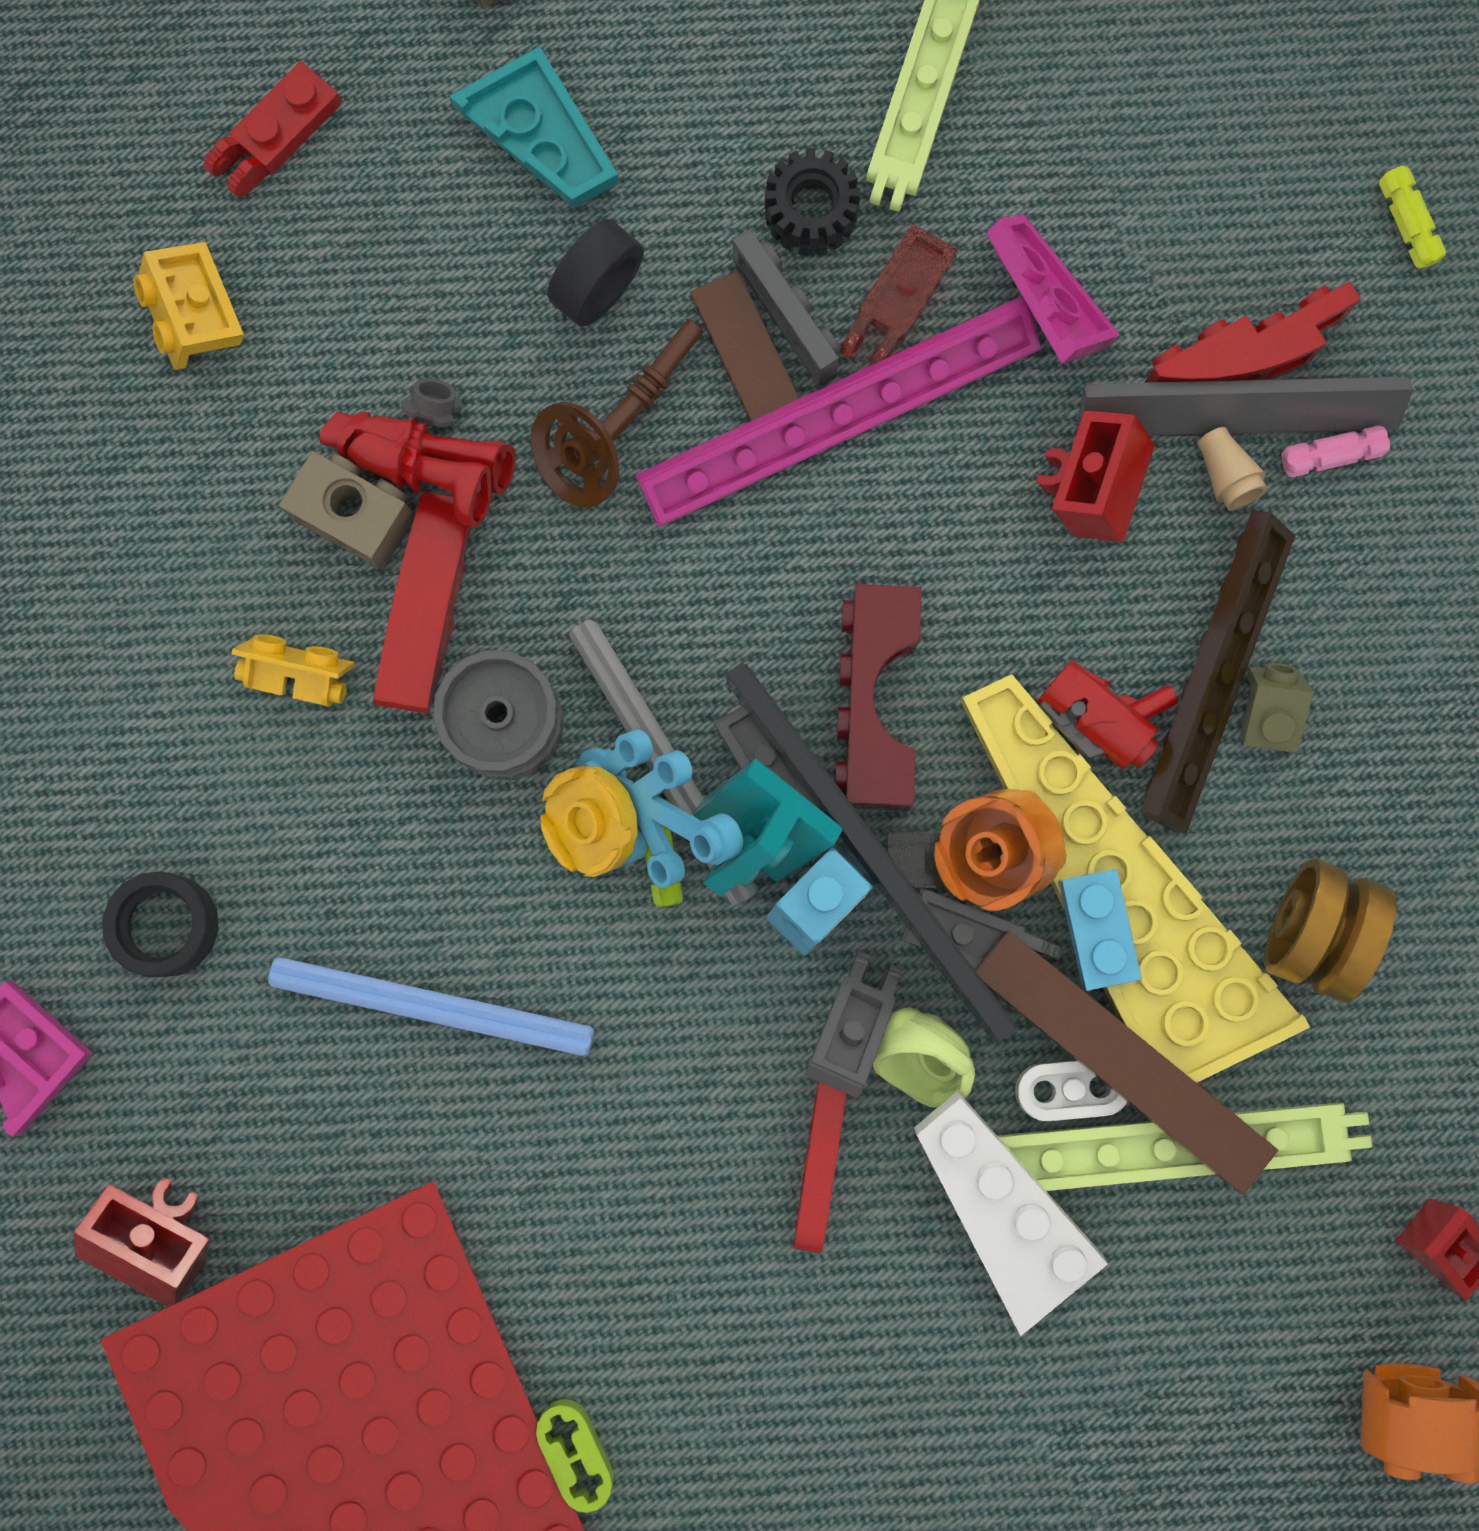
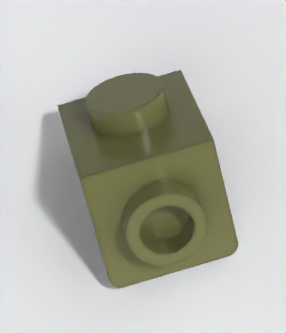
M1269 663L1266 665V668L1249 667L1247 679L1252 688L1239 737L1243 746L1298 753L1314 692L1303 674L1293 666L1282 663Z

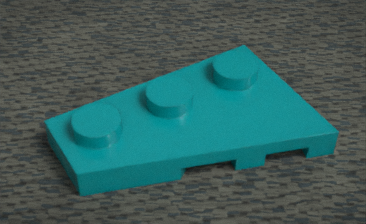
M540 46L449 96L453 108L573 208L582 205L619 184L616 170Z

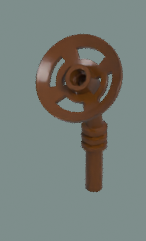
M689 319L684 322L651 366L644 365L641 368L644 375L637 374L634 377L636 385L629 384L626 387L629 394L602 422L585 408L569 402L552 404L537 415L531 430L532 455L541 477L557 496L572 505L587 508L601 504L612 495L619 477V462L613 441L645 407H653L654 402L652 398L659 399L662 395L659 390L660 388H668L669 383L667 379L704 333L697 324ZM577 417L586 421L594 430L592 431L590 428L580 425ZM557 419L562 425L555 433L554 447L550 448V432L553 423ZM569 432L573 438L566 441V436ZM599 461V466L596 470L594 463ZM609 461L608 476L604 484L601 485L600 478L606 473ZM564 464L574 474L583 477L584 489L571 483L558 467Z

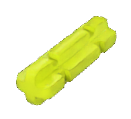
M1404 165L1388 171L1380 179L1379 185L1385 199H1392L1393 201L1389 208L1405 244L1411 243L1413 246L1408 251L1414 265L1419 269H1423L1438 263L1446 255V250L1440 236H1433L1431 232L1436 227L1420 191H1413L1412 189L1416 182L1410 168Z

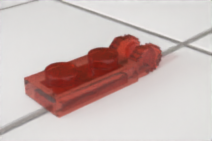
M912 224L860 306L858 318L840 348L841 354L852 358L862 346L864 338L872 325L886 333V336L880 346L873 352L869 366L891 357L899 341L902 343L905 341L956 259L959 249L919 226Z

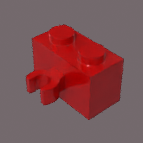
M1084 410L1070 455L1058 448L1046 450L1045 457L1052 466L1061 467L1059 472L1053 476L1038 475L1036 481L1045 492L1056 495L1052 510L1074 537L1123 543L1155 444L1135 415Z
M164 1178L153 1190L152 1207L108 1184L74 1232L75 1257L167 1307L180 1302L207 1262L209 1238L182 1224L194 1213L197 1194L190 1192L181 1205L169 1206L165 1203L164 1198L171 1190V1180Z

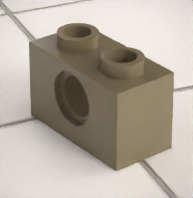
M312 451L278 506L293 521L383 571L415 518L404 502L407 495L384 480L379 479L376 485H373L360 478L361 469L338 454L333 453L328 460ZM353 497L362 498V505L356 514L349 517H341L339 515L340 507L347 499Z

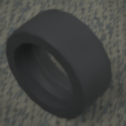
M604 219L594 224L577 239L556 267L548 286L547 296L549 301L578 326H589L617 302L632 282L643 259L644 250L642 244L613 220Z
M163 871L141 873L122 883L109 898L102 917L103 940L112 958L127 971L146 977L179 976L199 966L211 952L219 930L217 909L209 893L193 879ZM168 892L177 895L187 904L192 915V930L187 943L180 951L168 957L156 958L144 954L135 946L131 938L130 921L135 907L143 898L153 893Z

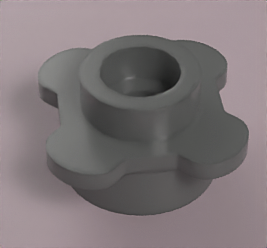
M425 378L415 382L411 391V399L403 401L401 407L403 413L417 418L418 422L425 423L427 426L448 427L453 423L452 415L454 412L461 411L462 402L456 397V391L450 384L438 379Z

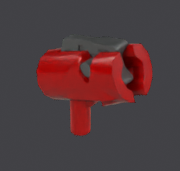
M1071 659L1038 698L1039 707L1050 718L1054 727L1059 729L1085 758L1090 759L1103 754L1123 770L1130 763L1139 769L1160 744L1152 738L1158 728L1150 723L1148 719L1178 704L1174 690L1169 685H1166L1139 700L1128 695L1119 697L1108 688L1110 685L1109 681L1083 668Z

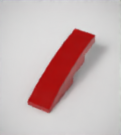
M422 492L394 594L374 692V705L429 714L454 627L453 609L465 571L464 553L472 529L461 524L455 516L452 496Z

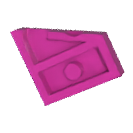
M4 981L0 985V1101L7 1120L2 1123L5 1132L11 1137L21 1136L93 1055L91 1050L14 981Z

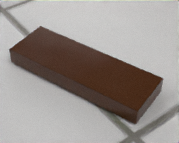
M739 270L690 291L691 300L749 422L800 399Z

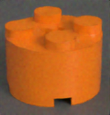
M1000 789L957 805L943 820L939 842L935 843L934 857L936 867L947 889L960 900H968L975 905L981 906L980 909L990 911L1012 907L1045 889L1055 879L1059 870L1063 868L1067 856L1064 836L1058 819L1040 797L1030 790ZM996 844L1000 845L1003 854L999 853Z
M1387 1363L1376 1365L1375 1376L1366 1369L1363 1372L1361 1447L1365 1452L1384 1461L1383 1471L1395 1478L1417 1480L1421 1478V1472L1443 1474L1448 1479L1462 1483L1479 1482V1382L1459 1374L1458 1385L1440 1379L1439 1368L1415 1364Z

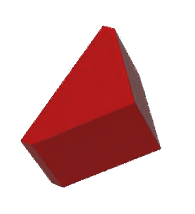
M1429 1199L1395 1242L1453 1293L1466 1302L1479 1287V1226L1472 1216L1462 1208Z

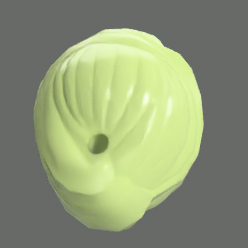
M906 1007L891 1013L873 1062L875 1072L889 1084L929 1107L938 1108L957 1091L966 1100L973 1086L975 1069L973 1060L970 1058L969 1047L963 1037L940 1017L930 1013H922L917 1008Z

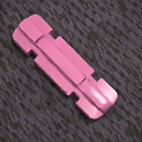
M1378 425L1362 429L1361 433L1352 431L1313 440V444L1309 446L1307 443L1288 446L1281 453V461L1285 474L1289 477L1309 474V470L1313 469L1317 472L1356 463L1360 458L1369 460L1381 457L1390 450V440L1385 427Z

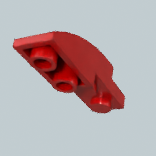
M1349 281L1333 291H1330L1327 286H1323L1305 297L1298 304L1301 308L1300 310L1287 317L1284 316L1282 311L1277 312L1266 318L1255 328L1247 315L1228 325L1225 319L1220 320L1197 336L1198 343L1185 350H1182L1180 345H1176L1156 357L1151 363L1154 368L1144 383L1272 380L1311 362L1327 344L1320 332L1343 320L1361 298Z

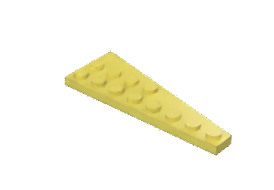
M1012 674L960 700L1003 788L1033 791L1053 811L1060 823L1067 855L1066 863L1059 870L1051 885L1063 909L1064 905L1058 881L1117 869L1142 980L1103 987L1117 1018L1196 1083L1310 1028L1304 1015L1299 1014L1276 988L1278 985L1268 973H1264L1240 946L1242 943L1231 930H1227L1201 900L1203 897L1151 836H1146L1125 811L1127 808L1116 796L1113 797L1090 770L1091 766L1080 754L1077 755L1052 726L1053 722Z

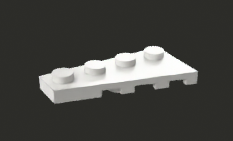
M958 1091L914 1127L918 1139L1020 1336L1108 1265L1102 1253Z

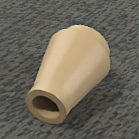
M1226 427L1216 428L1205 434L1198 441L1197 445L1203 454L1216 501L1219 503L1224 502L1229 511L1238 510L1253 503L1267 491V486L1263 481L1266 473L1231 437Z

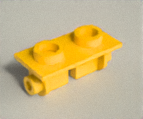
M254 635L253 638L232 649V655L245 657V660L239 659L234 673L235 680L243 681L245 688L282 696L286 692L287 678L290 677L295 679L292 698L330 707L333 702L343 703L347 685L346 683L339 682V678L355 666L353 661L338 658L339 653L333 649L317 646L307 647L305 650L286 646L285 639L273 635Z

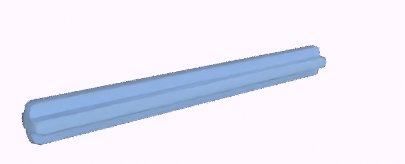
M275 958L269 972L268 983L275 988L580 1056L587 1055L592 1046L594 1029L583 1024L286 958Z

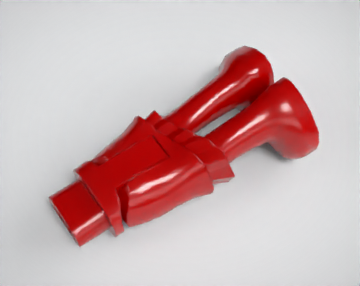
M337 411L320 432V443L322 445L337 449L338 455L365 471L392 481L399 488H404L408 485L414 493L418 494L421 491L423 481L449 491L453 495L455 516L461 524L471 528L479 527L485 519L490 505L491 492L502 495L507 490L516 465L515 449L510 444L491 440L473 441L434 436L430 434L427 425L419 423L417 418L402 420L379 415L371 417L370 412L363 411L352 416Z

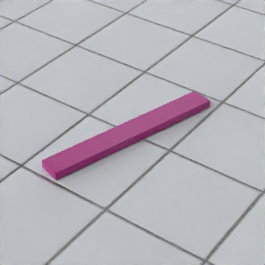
M1018 297L636 474L635 477L658 527L665 525L1041 350L1031 310L1025 299Z

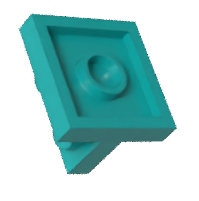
M756 758L705 797L693 814L694 817L701 821L721 813L729 815L738 824L742 833L743 848L741 853L723 863L713 865L703 882L704 885L719 896H722L738 884L743 887L748 886L761 870L773 880L779 882L835 845L843 830L839 824Z

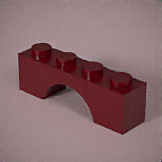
M856 584L853 600H843L841 632L851 633L850 654H840L839 686H849L848 707H838L837 740H847L846 761H836L834 782L854 809L909 811L914 806L916 750L898 742L882 726L876 714L873 692L875 681L881 671L895 659L915 652L919 644L922 587Z

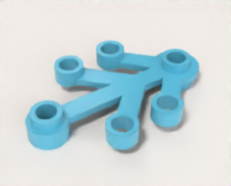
M636 729L618 736L614 750H603L596 747L585 750L580 755L577 767L587 765L603 768L615 775L629 792L636 810L637 823L642 833L637 830L638 835L633 852L623 865H628L642 859L647 852V842L653 854L648 861L647 868L649 876L655 885L660 888H666L684 878L685 867L683 861L673 851L661 825L689 840L693 854L701 862L718 865L738 856L743 848V837L738 824L729 815L721 813L701 821L657 796L667 789H673L690 781L692 766L688 757L683 752L675 750L657 757L654 762V770L635 783L626 778V769L628 767H634L649 761L653 754V746L649 736L644 731Z

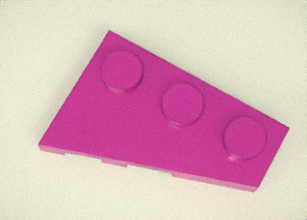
M1024 214L1000 218L986 233L995 248L996 255L1007 268L1062 364L1105 350L1120 336L1118 331Z

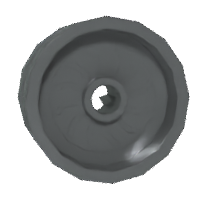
M485 650L463 658L445 674L435 695L433 720L441 743L469 770L488 779L516 780L535 773L553 757L563 736L564 712L557 692L551 685V682L531 660L511 651ZM507 707V716L502 722L493 723L490 720L493 714L501 715L504 708Z

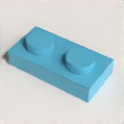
M1117 869L1058 881L1082 990L1088 991L1142 980Z

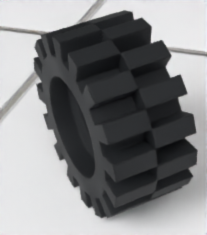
M806 148V158L800 159L798 151H794L789 154L788 164L786 165L780 160L775 165V174L770 173L766 181L767 226L771 225V235L776 241L780 237L783 238V247L791 252L794 244L800 246L799 255L808 256L809 248L816 247L817 256L824 255L829 244L836 250L842 246L843 236L849 239L854 229V223H857L860 203V187L857 188L858 178L854 171L849 174L847 173L848 163L842 157L837 164L833 163L834 153L828 150L824 151L822 159L815 158L816 148ZM806 187L823 189L829 194L832 200V207L823 217L814 219L802 217L794 210L791 203L795 193Z

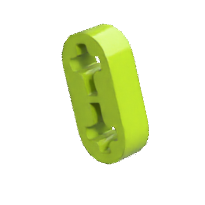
M562 1399L554 1401L545 1408L537 1423L536 1436L538 1444L559 1491L568 1506L577 1512L589 1513L597 1511L606 1504L611 1495L614 1482L612 1466L584 1408L573 1400ZM561 1415L565 1422L575 1420L577 1423L571 1435L576 1449L571 1452L562 1435L552 1438L549 1433L554 1426V1416ZM581 1459L589 1476L598 1473L601 1476L595 1495L590 1496L586 1488L578 1491L574 1488L579 1477V1470L575 1461Z

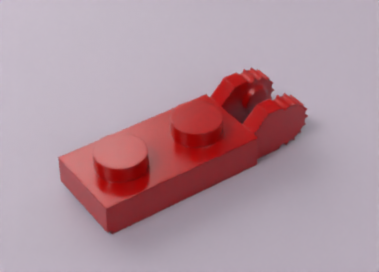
M300 60L228 133L229 137L221 138L214 145V148L210 149V152L206 154L207 156L204 159V169L214 177L224 175L246 153L250 158L244 159L238 165V168L233 170L226 184L230 192L238 198H242L251 192V189L255 188L268 174L272 176L340 107L342 101L339 94Z

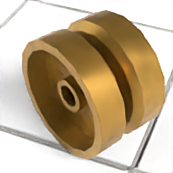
M1317 858L1310 859L1298 871L1290 883L1277 909L1265 947L1264 965L1266 971L1292 983H1301L1310 977L1314 992L1342 1003H1350L1367 986L1384 956L1396 917L1397 897L1394 891L1367 878L1356 879L1349 884L1344 869Z

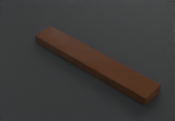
M1010 930L1003 934L975 969L991 991L1238 1193L1244 1195L1279 1151Z

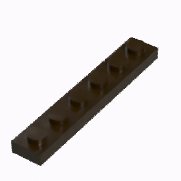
M1251 511L1245 530L1238 539L1237 552L1227 579L1220 588L1219 600L1208 630L1202 636L1200 652L1190 679L1184 685L1182 700L1172 728L1165 736L1163 752L1153 779L1149 782L1145 791V801L1140 812L1170 831L1187 834L1296 536L1271 512Z

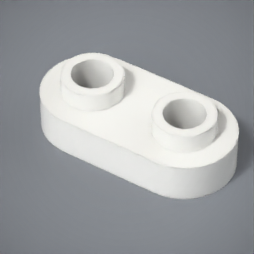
M1077 1060L1039 1063L1029 1066L1020 1074L1015 1086V1095L1020 1108L1029 1116L1041 1121L1109 1116L1119 1112L1127 1103L1109 1086H1107V1090L1102 1096H1093L1089 1085L1096 1076ZM1040 1081H1047L1052 1087V1095L1045 1102H1039L1034 1096V1087Z

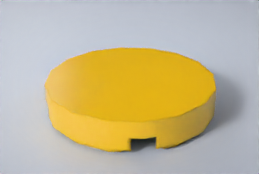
M581 765L555 775L545 788L542 801L547 800L545 806L546 814L540 815L541 830L551 853L563 867L571 872L578 870L581 873H585L586 875L583 876L595 877L621 867L632 854L638 835L637 814L629 792L615 775L599 766Z

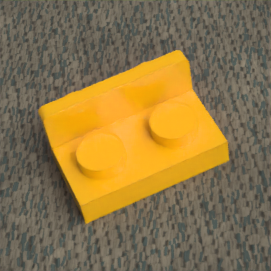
M206 242L143 252L139 274L134 275L133 280L135 293L142 307H149L154 319L152 329L156 346L161 354H168L174 370L186 368L189 355L241 345L244 336Z

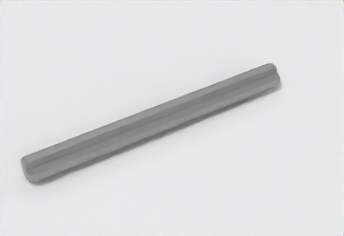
M590 619L575 626L570 631L569 637L625 730L630 732L640 729L649 736L653 746V754L651 759L645 763L650 771L654 770V762L657 757L675 750L597 622ZM692 778L688 783L663 792L669 803L692 816L700 802L704 799ZM706 863L711 870L714 864ZM754 881L746 887L738 884L726 892L725 895L732 905H740L752 898L758 892V887Z

